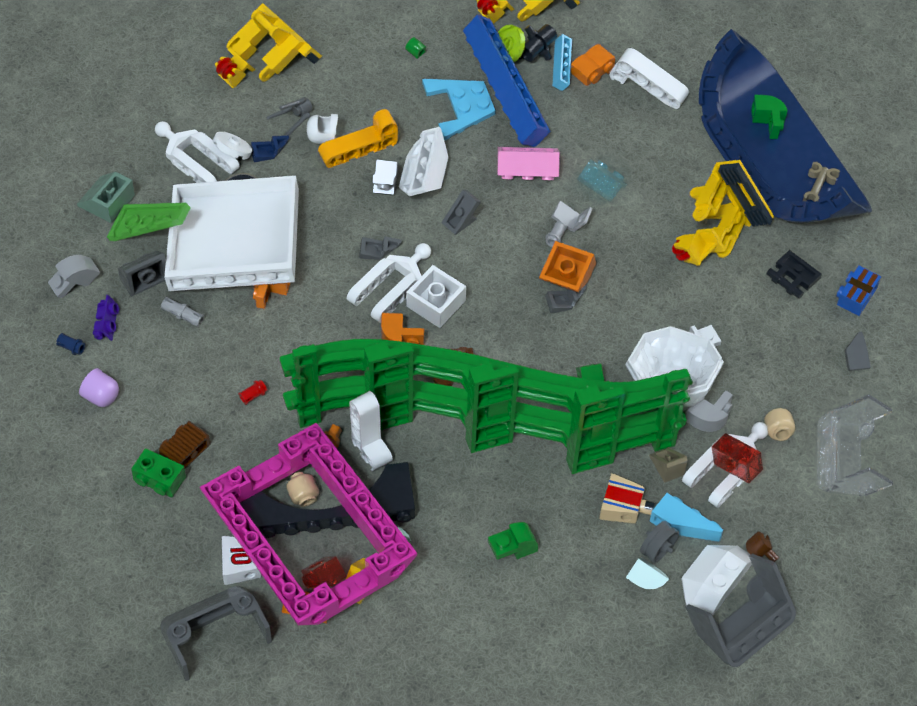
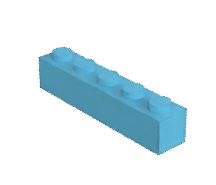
M564 34L555 40L552 84L553 87L562 91L570 85L572 39Z

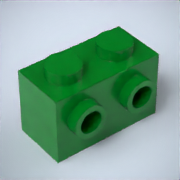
M146 448L131 468L133 480L138 485L150 487L157 494L167 495L171 498L186 478L183 465Z

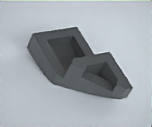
M385 236L383 241L362 237L359 258L380 260L397 249L402 240Z
M586 285L579 292L570 289L567 291H548L545 297L550 313L572 310L585 292Z
M858 332L845 349L848 371L871 368L863 332Z

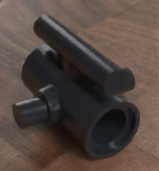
M545 24L538 31L534 30L531 25H528L524 29L528 34V40L525 42V47L519 60L523 58L531 62L540 55L548 61L552 58L548 46L557 38L556 30L548 24Z

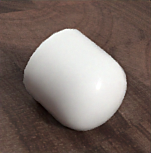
M331 114L329 117H321L319 115L310 117L307 122V136L309 140L316 144H322L335 139L338 114Z

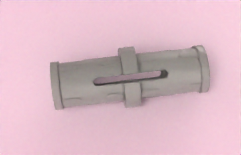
M166 297L161 304L162 310L196 327H199V323H202L204 320L203 314L188 308L187 304H180L169 297Z

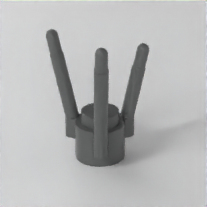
M302 97L299 100L281 105L279 107L280 111L266 118L271 119L289 111H293L295 116H302L284 135L290 136L304 120L310 117L309 112L313 110L312 104L308 98Z

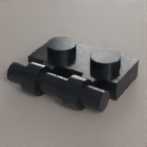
M791 250L776 262L775 267L779 269L777 272L770 268L766 275L772 278V282L776 285L780 284L786 289L788 294L794 295L798 299L804 294L799 287L802 286L808 291L821 279L822 273ZM787 275L794 281L791 283L784 277Z

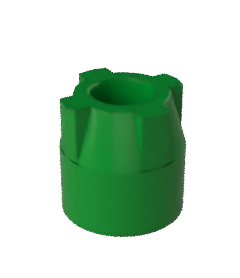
M413 37L407 42L405 50L418 59L426 52V46Z

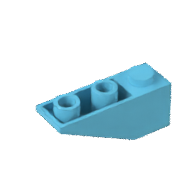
M666 493L651 512V523L657 526L662 521H667L672 528H676L680 532V536L718 542L721 540L724 529L719 524L708 520L698 510L691 509L676 496Z

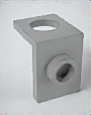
M559 201L552 214V218L556 221L564 222L568 230L575 232L587 223L593 208L589 207L581 214H578L562 201Z

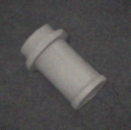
M556 221L551 232L546 235L547 245L553 247L555 241L561 243V237L567 230V225L564 222Z

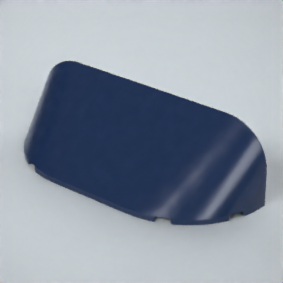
M730 29L716 45L715 49L717 51L711 61L708 60L706 62L699 87V105L702 106L703 115L701 119L703 125L725 161L741 160L771 212L779 219L807 223L872 212L871 205L777 70L752 43ZM754 95L773 96L780 99L786 105L788 112L783 131L779 132L777 139H769L768 123H752L751 106ZM813 162L820 163L822 168H835L840 171L835 185L827 183L826 180L824 181L818 193L819 201H803L804 194L811 191L817 179L808 176Z

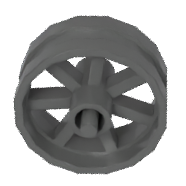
M662 521L651 532L647 531L646 534L648 536L643 542L640 552L655 564L668 552L670 554L673 552L671 548L677 541L680 532L676 528H672L667 521Z

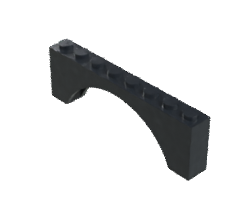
M408 462L386 464L379 479L368 490L392 521L405 523L415 519V505ZM262 491L240 502V505L264 538H272L275 534L284 533L291 536L302 531L316 533L321 529L328 528L340 530L346 526L359 528L342 505L316 510L294 508L275 501Z

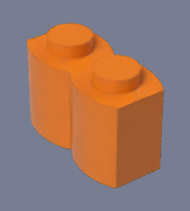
M597 44L571 63L570 73L586 86L591 83L595 84L602 75L611 72L615 66V56L600 44Z

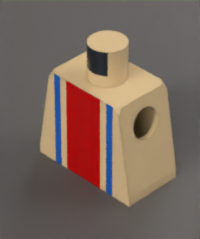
M611 473L601 508L600 519L636 523L638 513L651 515L655 502L643 500L645 489L643 486Z

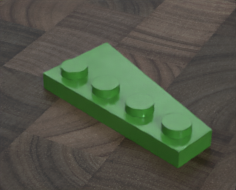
M187 203L125 204L118 214L107 238L110 241H118L182 225L191 207Z

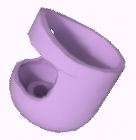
M98 368L88 373L79 389L81 397L98 407H107L112 404L119 392L116 380Z

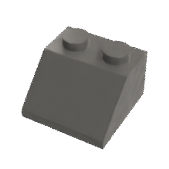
M153 251L118 268L119 278L131 297L165 281V255L162 252Z

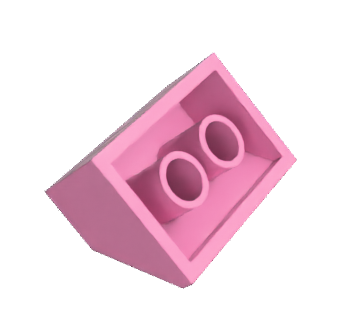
M497 147V174L501 175L502 179H514V176H522V179L533 180L534 176H542V180H554V177H559L560 152L558 148Z

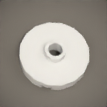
M217 132L213 138V143H217L216 147L231 157L238 158L243 156L242 159L245 160L252 153L251 146L233 134Z

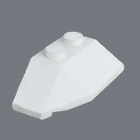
M440 127L422 131L420 134L421 138L413 145L406 156L399 188L408 196L440 189L442 186L448 153Z
M707 545L681 579L686 605L690 604L711 613L713 616L751 567L750 554L739 546Z

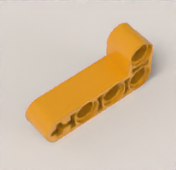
M382 109L373 116V126L326 141L319 146L318 152L326 167L331 168L346 163L349 159H357L368 155L367 153L372 151L375 153L386 149L387 146L396 145L398 141V126L389 110Z

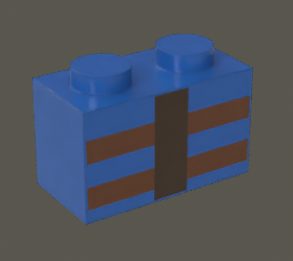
M858 266L855 272L851 271L846 279V286L842 285L836 295L839 298L837 305L860 316L878 288L881 276Z

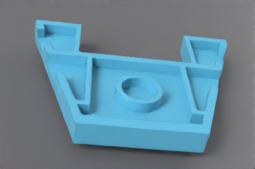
M422 79L427 96L447 92L457 120L439 123L438 125L442 130L444 141L456 133L463 132L464 129L473 124L476 125L495 115V108L484 81Z

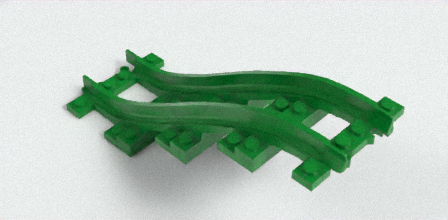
M350 339L319 345H303L293 349L291 354L280 356L283 374L285 378L292 376L291 382L293 387H295V390L284 392L283 399L287 410L297 409L300 428L321 423V412L335 408L350 407L349 403L351 400L371 391L377 398L380 407V430L413 422V411L416 410L460 419L466 428L465 440L470 453L512 443L513 432L563 443L567 448L566 461L571 474L614 463L615 453L652 443L651 445L655 452L668 447H674L679 429L686 425L687 420L683 412V404L690 401L686 390L689 385L693 384L687 369L673 370L666 374L636 381L608 382L551 373L456 350L383 339ZM353 370L365 372V376H348L320 382L318 377L329 373ZM421 374L461 383L465 389L413 380V375ZM521 397L566 407L570 413L516 402V399ZM659 408L658 410H655V411H651V412H647V413H643V414H638V413H641V412H645V411H649V410H652V409Z

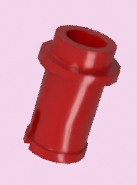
M255 380L253 385L239 392L238 395L243 403L247 405L258 396H264L268 390L262 380Z

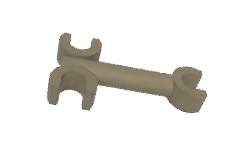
M813 162L808 176L817 179L811 191L804 194L803 201H819L818 193L824 181L826 180L827 183L835 185L840 171L835 168H822L820 163Z

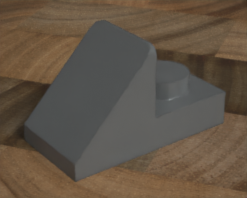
M463 189L441 223L457 235L477 220L473 214L481 201L468 190Z

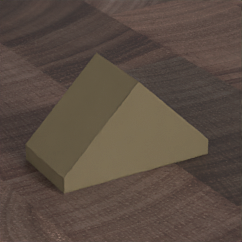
M669 447L649 455L664 483L684 476L688 461L687 456Z

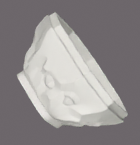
M670 326L644 333L626 362V368L634 381L666 374L673 370L687 369L693 384L689 385L686 390L690 401L683 404V411L704 399L710 391L724 361L710 338Z

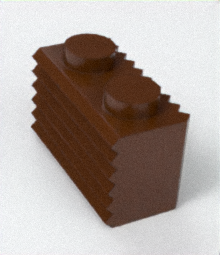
M188 421L187 424L177 428L172 438L162 442L159 454L183 465L184 469H186L211 445L209 435L191 421Z

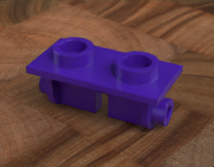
M106 295V300H101L97 304L96 319L99 321H95L93 330L94 338L97 340L107 336L109 340L113 341V335L116 331V317L119 313V306L109 295Z

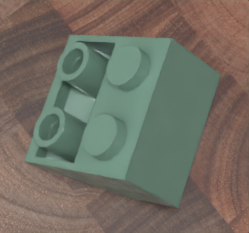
M117 172L100 176L77 203V206L112 223L120 213L123 205L128 204L135 196L133 181Z

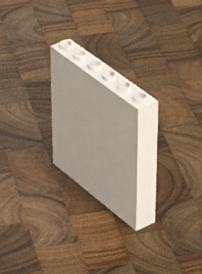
M296 176L173 185L172 203H187L191 208L182 225L169 228L165 281L168 291L295 282L299 197Z

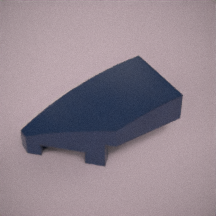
M272 136L271 141L251 142L253 161L260 162L275 159L288 143L289 136Z

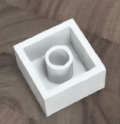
M432 265L407 291L406 307L441 328L466 301V286Z

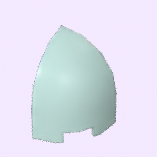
M642 557L638 558L626 577L644 589H656L663 586L669 580L666 574Z

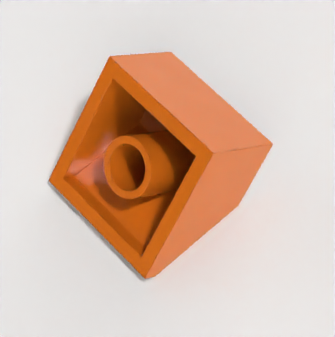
M555 241L539 279L579 292L588 283L596 265L595 256L590 252Z

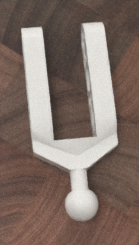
M164 121L157 123L155 126V132L158 136L169 139L166 157L187 176H192L196 183L217 182V180L208 170L183 152L191 144L229 174L234 173L240 167L236 158L220 151L216 147L217 143L214 144L213 140L202 132L194 129L175 134L171 131L170 125Z
M420 243L415 248V254L411 258L389 255L387 258L380 260L350 289L347 300L353 305L358 306L394 270L403 274L405 277L375 305L371 312V317L381 323L382 313H392L396 309L395 306L407 298V291L421 278L416 263L430 256V246Z
M763 422L755 423L751 429L752 433L748 437L725 434L722 438H719L689 468L683 476L682 482L693 488L729 449L733 450L744 460L710 495L708 501L716 508H719L733 493L732 490L736 486L739 487L760 464L761 459L754 443L768 435L767 425Z

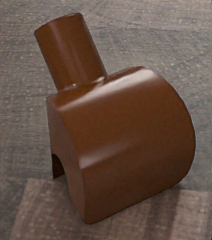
M758 531L747 540L746 549L750 555L754 554L760 557L765 555L774 562L779 558L772 550L768 535L765 538L763 533Z

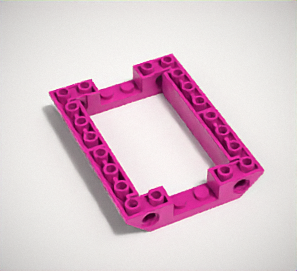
M315 423L278 444L279 454L246 472L240 466H237L200 486L202 493L297 625H319L396 580L417 556V552L319 425ZM311 464L377 552L365 559V569L332 588L325 582L314 588L312 593L305 595V592L245 512L240 502Z

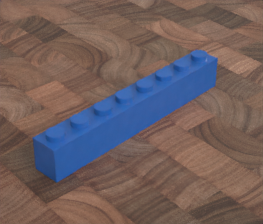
M477 14L463 29L467 37L466 41L471 45L474 56L479 60L480 67L485 72L488 83L493 87L496 98L502 104V109L508 116L510 125L515 129L519 142L523 145L536 147L551 131L491 19Z

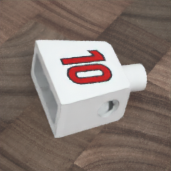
M222 536L224 585L261 578V573L236 538Z

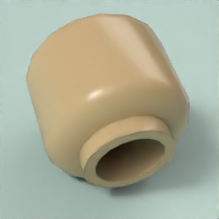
M783 408L773 409L765 416L764 421L770 438L784 441L793 435L795 424L792 414L788 410Z
M297 472L291 476V480L286 485L291 501L296 505H300V507L313 504L319 495V489L311 474Z

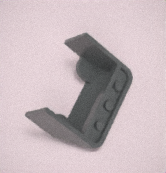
M754 554L749 556L757 574L747 584V595L750 600L718 625L711 613L690 604L685 606L697 635L725 664L732 667L742 665L791 625L796 617L795 607L776 562Z
M231 587L168 615L162 620L160 625L161 632L185 681L190 680L187 664L178 646L189 641L192 631L234 612L242 616L252 614L267 644L272 642L270 626L255 597L243 587Z

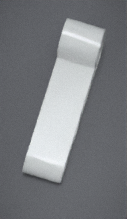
M628 48L609 74L611 80L615 79L621 82L620 84H623L627 78H630L664 104L675 109L681 106L689 94V90L684 84L633 48Z
M368 391L349 403L353 445L359 448L361 451L360 455L366 463L371 465V470L374 471L391 462L393 458L390 450L381 439L378 400L371 391Z

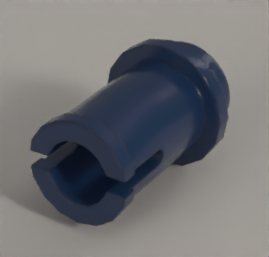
M61 333L56 340L57 346L71 351L73 355H81L85 350V343H83L82 339L76 340Z

